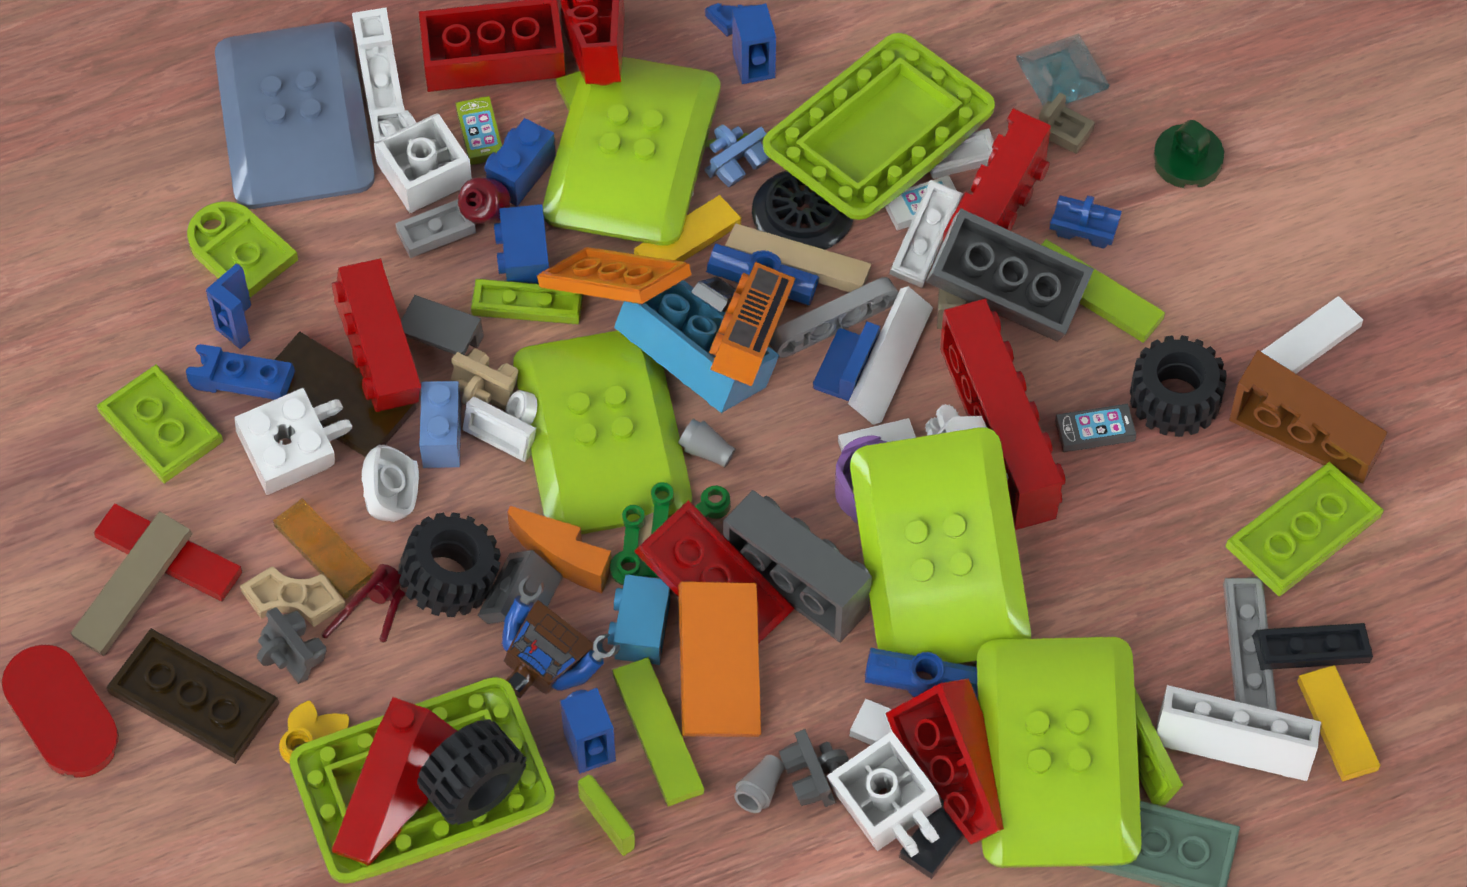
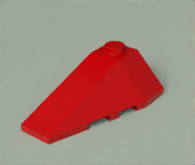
M969 678L940 683L885 713L892 732L931 782L936 792L944 801V810L970 844H975L1004 829L984 716Z
M392 697L374 736L332 847V852L370 865L401 832V827L417 810L420 812L428 804L427 796L417 784L420 770L433 751L457 730L431 710Z

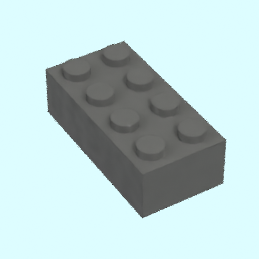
M960 209L950 225L926 283L968 302L986 298L990 310L996 311L999 316L1058 342L1067 333L1094 269Z
M752 490L723 520V536L796 611L841 643L869 612V593L871 591L872 576L867 568L860 562L850 561L843 556L831 541L827 539L821 540L810 532L809 527L801 519L788 516L772 498L768 496L762 497Z

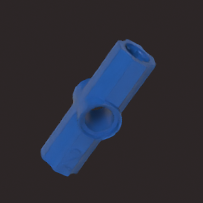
M715 243L707 265V273L739 283L742 273L750 275L755 262L796 278L788 299L811 305L819 276L782 265L780 258L770 251H756L751 255Z
M870 648L865 671V683L907 690L913 697H916L940 683L969 678L978 700L977 667L945 662L936 654L930 652H922L913 656ZM917 672H927L932 676L933 679H921L917 675Z

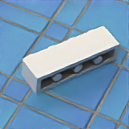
M1167 685L1158 716L1156 732L1163 746L1169 749L1307 781L1318 749L1321 721Z

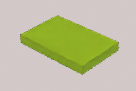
M157 364L97 405L98 412L163 484L223 443L222 435Z

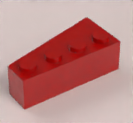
M1014 108L1012 109L1007 118L1009 123L1006 136L998 134L992 144L993 150L987 166L981 164L971 186L973 194L967 192L964 194L944 230L943 241L954 217L960 209L1009 231L1012 229L1017 218L1016 212L1020 205L1025 207L1033 194L1034 183L1036 180L1042 181L1048 172L1050 162L1046 161L1051 125Z
M381 258L338 267L337 281L332 282L334 302L352 347L355 366L360 369L363 377L362 388L366 400L372 401L376 412L418 403L421 392L420 380Z

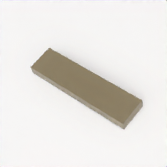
M159 511L70 633L72 637L105 656L192 535L191 530Z

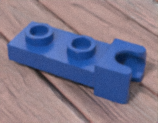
M203 344L195 347L196 352L200 354L203 366L188 367L186 369L188 382L196 390L212 393L220 390L273 400L286 395L295 373L293 364L290 362L223 352L221 347Z

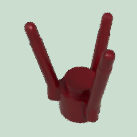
M380 564L366 585L352 598L322 632L321 636L328 638L368 596L369 599L378 604H384L386 601L391 602L380 635V641L382 643L386 642L398 605L405 596V592L399 589L401 586L399 581L401 574H398V570L387 564Z

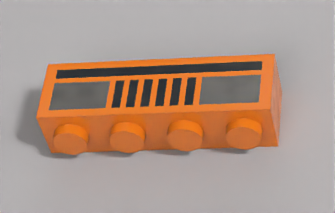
M755 262L750 275L742 273L709 351L710 354L715 355L710 370L752 387L796 278Z

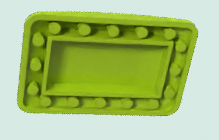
M893 33L884 38L767 132L763 139V150L769 158L846 216L856 220L867 219L909 189L970 137L994 113L995 101L990 93L917 40L904 33Z
M622 57L621 82H614L605 86L586 84L581 74L542 206L544 220L551 226L656 245L675 243L683 231L720 94L719 78L714 73L706 70Z
M618 330L521 348L515 354L513 367L518 369L517 388L521 391L533 393L537 399V412L531 426L536 428L535 439L531 446V456L544 516L581 527V535L625 527L622 512L627 506H640L644 510L645 516L654 512L651 490L654 485L661 482L671 485L674 492V501L669 506L668 519L688 500L692 503V492L682 446L678 443L680 440L662 365L658 364L637 345L630 342ZM664 491L656 495L658 499H666L669 496ZM631 514L627 517L629 521L640 518L638 514Z
M978 427L867 445L854 452L850 460V470L864 565L872 576L869 597L878 649L913 656L922 652H930L936 654L942 661L959 664L977 661L979 649L988 641L1031 639V626L1002 444L999 436L989 428Z
M1117 637L1001 639L988 641L983 644L977 654L978 703L984 716L1004 827L1003 830L982 840V851L985 859L993 866L1001 868L1116 866L1130 864L1135 861L1140 854L1142 841L1133 654L1129 644Z
M498 677L487 678L415 705L431 710L457 731L480 720L489 719L495 721L526 757L525 770L516 786L493 809L472 821L459 825L450 824L428 799V804L420 812L418 810L401 827V832L370 865L332 852V847L383 716L296 747L291 753L289 760L290 768L327 870L334 880L339 883L348 884L381 875L486 838L537 817L551 808L555 799L553 785L515 692L508 681Z

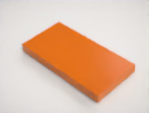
M585 247L539 273L537 279L541 288L643 304L692 274L690 265L686 262Z
M680 582L679 626L682 736L759 737L761 735L756 583Z

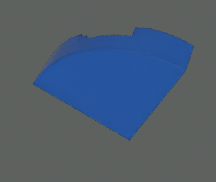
M717 3L705 8V16L728 37L732 34V10L742 8L744 5L738 4V7L731 5L722 6V3Z

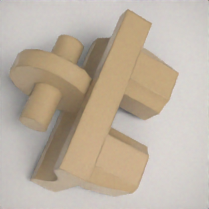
M476 348L471 350L466 356L457 352L451 362L454 368L450 381H459L460 391L463 392L462 403L466 405L474 396L486 403L490 402L506 410L508 400L517 384L518 369L506 363L502 364L496 371L489 367V357L486 353Z

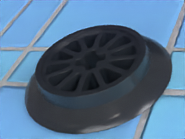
M787 170L775 174L760 186L752 203V218L757 230L825 250L842 240L852 226L854 219L846 216L834 206H830L831 204L816 192H810L808 186H805V190L801 191L799 185L805 184ZM804 204L809 205V208L805 207L803 211L797 209V207H802ZM793 222H794V223L797 222L795 227L790 226V225H791ZM806 224L808 228H801V226Z

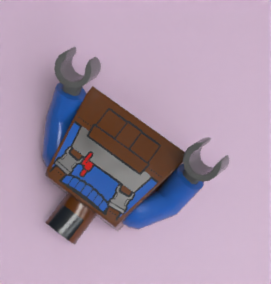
M531 575L526 576L520 582L519 592L521 596L515 598L504 619L502 646L507 652L504 662L514 670L506 681L512 686L517 698H521L531 685L542 693L547 694L552 689L563 691L585 684L604 664L603 658L614 656L620 651L619 644L615 645L610 652H606L603 649V641L610 634L598 636L593 643L539 600L533 605L531 600L539 597L544 591L545 586L542 582L536 593L529 592L526 588V582Z

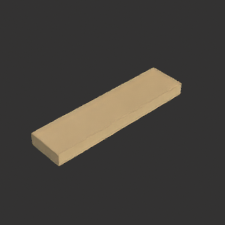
M736 223L725 244L726 247L751 255L761 250L773 252L780 258L782 265L819 276L818 283L847 292L864 286L871 269V263Z

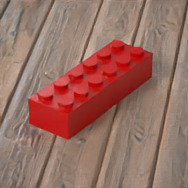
M985 298L944 310L940 350L967 416H982L986 427L993 430L1000 438L1005 469L1009 477L1007 482L1015 530L1057 519L1058 507L1063 501L1061 489L1062 485L1066 484V479L1061 464H1055L1051 453L1053 449L1048 433H1042L1039 427L1040 418L1037 406L1034 401H1028L1025 393L1027 386L1024 375L1021 371H1016L1012 363L1014 361V354L1011 344L1008 340L1003 341L999 316L996 311L990 310Z

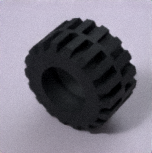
M1173 335L1166 336L1164 342H1160L1158 339L1151 342L1150 349L1145 347L1140 353V358H1137L1130 387V402L1132 408H1137L1135 415L1139 420L1146 419V426L1151 430L1154 427L1160 428L1159 433L1167 435L1168 431L1175 432V437H1183L1185 431L1193 435L1199 432V427L1206 429L1210 426L1212 419H1216L1219 414L1226 387L1227 373L1226 370H1223L1224 363L1221 357L1215 358L1216 351L1211 346L1204 348V342L1199 339L1192 342L1188 341L1189 336L1181 335L1180 340H1174ZM1168 379H1179L1192 385L1195 390L1188 393H1177L1164 387L1161 382Z
M444 512L436 513L434 520L428 516L422 519L420 525L416 524L407 540L398 567V574H401L399 580L401 587L408 588L406 596L410 600L416 599L418 601L417 607L422 610L428 607L432 609L431 614L437 616L440 615V612H445L447 617H455L458 611L462 615H466L471 612L472 607L478 609L484 599L487 598L500 567V562H498L501 557L500 549L495 548L497 541L494 535L488 536L486 534L488 531L487 527L483 524L477 526L474 524V518L468 516L467 519L460 518V513L454 512L451 513L450 517H446ZM444 557L458 562L465 571L453 572L446 570L438 565L434 558Z
M489 719L480 720L456 731L433 751L420 770L417 784L450 824H464L493 809L513 790L525 770L526 757L495 721Z

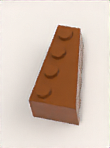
M1259 350L1256 351L1238 382L1229 421L1319 464L1326 465L1330 461L1345 476L1364 484L1379 457L1388 433Z

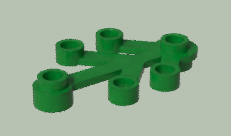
M657 483L651 490V498L654 504L651 534L668 519L669 506L674 501L673 488L668 483ZM710 486L702 492L701 502L695 507L706 518H723L731 508L730 494L721 486ZM662 491L669 494L666 499H658L656 495ZM713 495H719L722 497V500L713 503L709 498ZM629 505L622 512L623 524L625 526L623 551L617 553L610 563L611 576L620 585H624L625 574L659 578L634 552L639 547V529L645 524V513L640 506ZM631 514H638L640 519L636 522H631L627 517ZM625 563H634L636 565L630 571L622 568Z

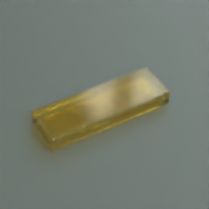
M303 498L273 520L274 527L320 574L326 575L337 592L345 600L362 588L374 573Z

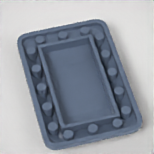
M327 22L232 36L221 40L215 47L217 75L233 192L237 203L248 209H256L361 193L373 185L375 174L353 37L350 28L346 24Z

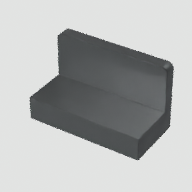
M414 295L401 319L406 337L452 354L459 352L465 355L469 345L478 348L484 337L481 318Z
M533 550L510 553L478 616L487 624L504 622L515 598L521 596L519 592L520 582L528 575H531L526 582V588L529 592L536 593L542 582L545 586L544 591L539 597L531 600L534 605L539 600L548 607L562 579V575Z

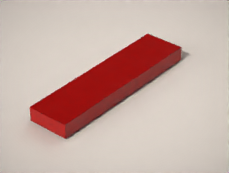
M114 503L95 529L94 535L96 539L129 554L151 521ZM189 540L165 571L171 577L221 602L243 573L241 566Z

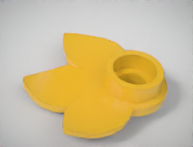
M309 700L298 705L288 717V731L279 742L281 757L290 764L289 760L294 746L349 728V716L337 713L318 716L316 708Z

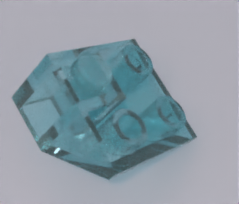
M1079 33L1016 56L1018 64L1043 106L1047 101L1053 102L1059 92L1066 95L1065 104L1109 89V83Z

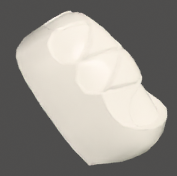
M378 445L371 449L363 463V497L365 498L367 511L371 516L382 521H398L413 511L417 499L419 484L417 461L387 445Z

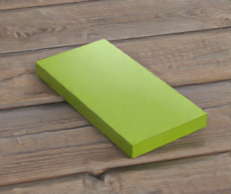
M1329 461L1229 538L1225 547L1280 597L1381 518L1384 510Z

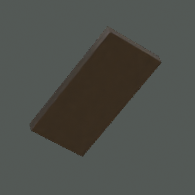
M300 331L275 358L278 361L292 363L295 369L286 395L304 388L313 408L332 400H340L343 406L342 410L336 415L320 421L324 428L338 421L349 419L353 427L352 430L336 439L364 457L374 447L386 445L416 410V403L376 412L372 401L365 398L362 388L363 377L360 369Z
M150 628L106 687L110 695L234 764L237 763L279 704L278 697Z

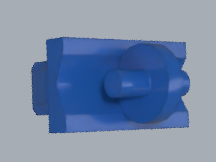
M1059 195L1049 229L1056 231L1057 237L1071 239L1077 236L1089 239L1092 246L1104 249L1107 245L1112 246L1122 211L1094 204L1095 197L1087 195L1086 200L1081 201Z

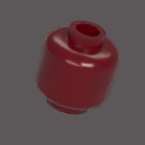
M475 177L468 180L461 187L458 194V207L460 213L473 223L494 224L501 221L500 208L510 207V195L508 189L501 182L491 178Z

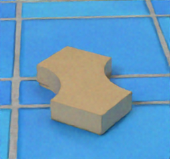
M270 567L240 585L241 592L261 619L267 617V611L277 607L281 613L298 611L304 619L315 627L346 607L345 601L325 574L309 579H294L282 575L277 569Z

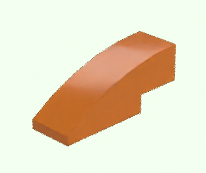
M513 506L509 507L507 511L509 530L527 550H533L557 570L562 577L579 586L602 594L610 575V563L612 560L610 550L582 542L581 527Z

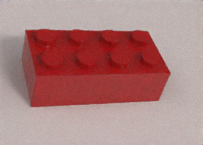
M522 0L418 11L428 92L555 79L566 76L557 0Z

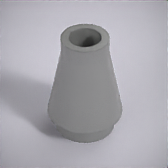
M692 419L678 442L685 448L684 452L712 461L724 468L736 450L704 420L700 423Z
M766 755L755 768L736 784L734 798L738 805L751 813H759L762 809L768 808L780 775L785 769L783 762L773 755Z

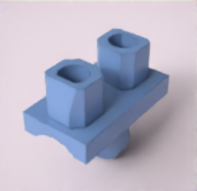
M720 125L714 130L717 140L710 144V148L714 153L721 149L724 151L710 160L711 165L704 170L710 178L717 174L720 180L730 188L746 175L737 162L739 159L745 157L754 170L759 169L771 159L763 150V139L767 133L761 126L737 142L736 139L743 135L742 129L737 126L730 130L725 125Z

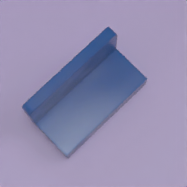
M235 264L206 289V294L215 329L241 349L251 341L244 314L250 308L251 301L244 270L239 264Z
M867 321L861 335L839 328L813 381V389L849 401L880 334V326Z

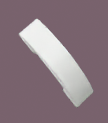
M386 8L352 13L374 143L385 138L380 123L387 119L393 124L397 132L404 129L399 115L405 110Z

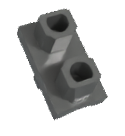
M277 607L267 611L268 622L262 629L261 637L258 639L262 648L257 654V659L263 666L275 663L279 669L286 667L298 684L308 680L311 668L324 661L327 651L325 645L319 638H312L303 642L300 636L304 635L307 626L304 618L298 611L282 615Z
M803 729L794 733L797 742L779 751V754L788 774L807 766L811 772L810 776L792 783L800 805L804 806L820 800L823 801L825 808L835 804V799L824 774L833 772L849 760L846 751L843 749L833 750L830 742H824L819 746L822 755L817 758L806 730Z

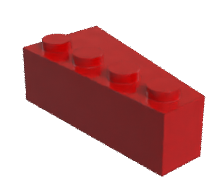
M557 0L561 27L585 83L605 86L614 82H621L625 17L624 0Z

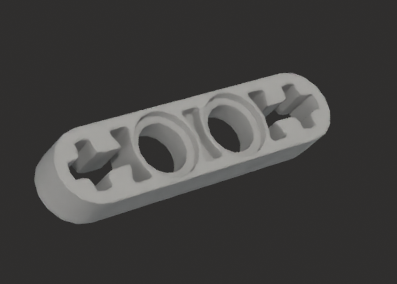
M882 277L777 327L769 344L779 354L780 358L791 356L836 334L839 328L847 329L888 309L894 304L899 292L889 278Z

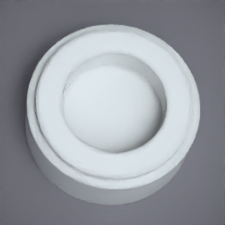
M518 390L509 398L506 413L531 425L537 412V399L533 393Z

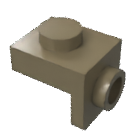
M1059 92L1053 102L1047 101L1039 114V119L1051 125L1050 141L1077 154L1094 131L1095 122L1065 107L1066 95Z

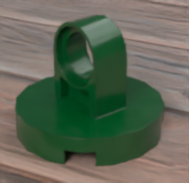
M1188 120L1184 124L1174 125L1161 133L1154 148L1155 169L1166 182L1176 187L1184 188L1185 184H1198V188L1204 187L1213 182L1221 172L1224 148L1221 140L1211 130L1206 129L1195 120Z

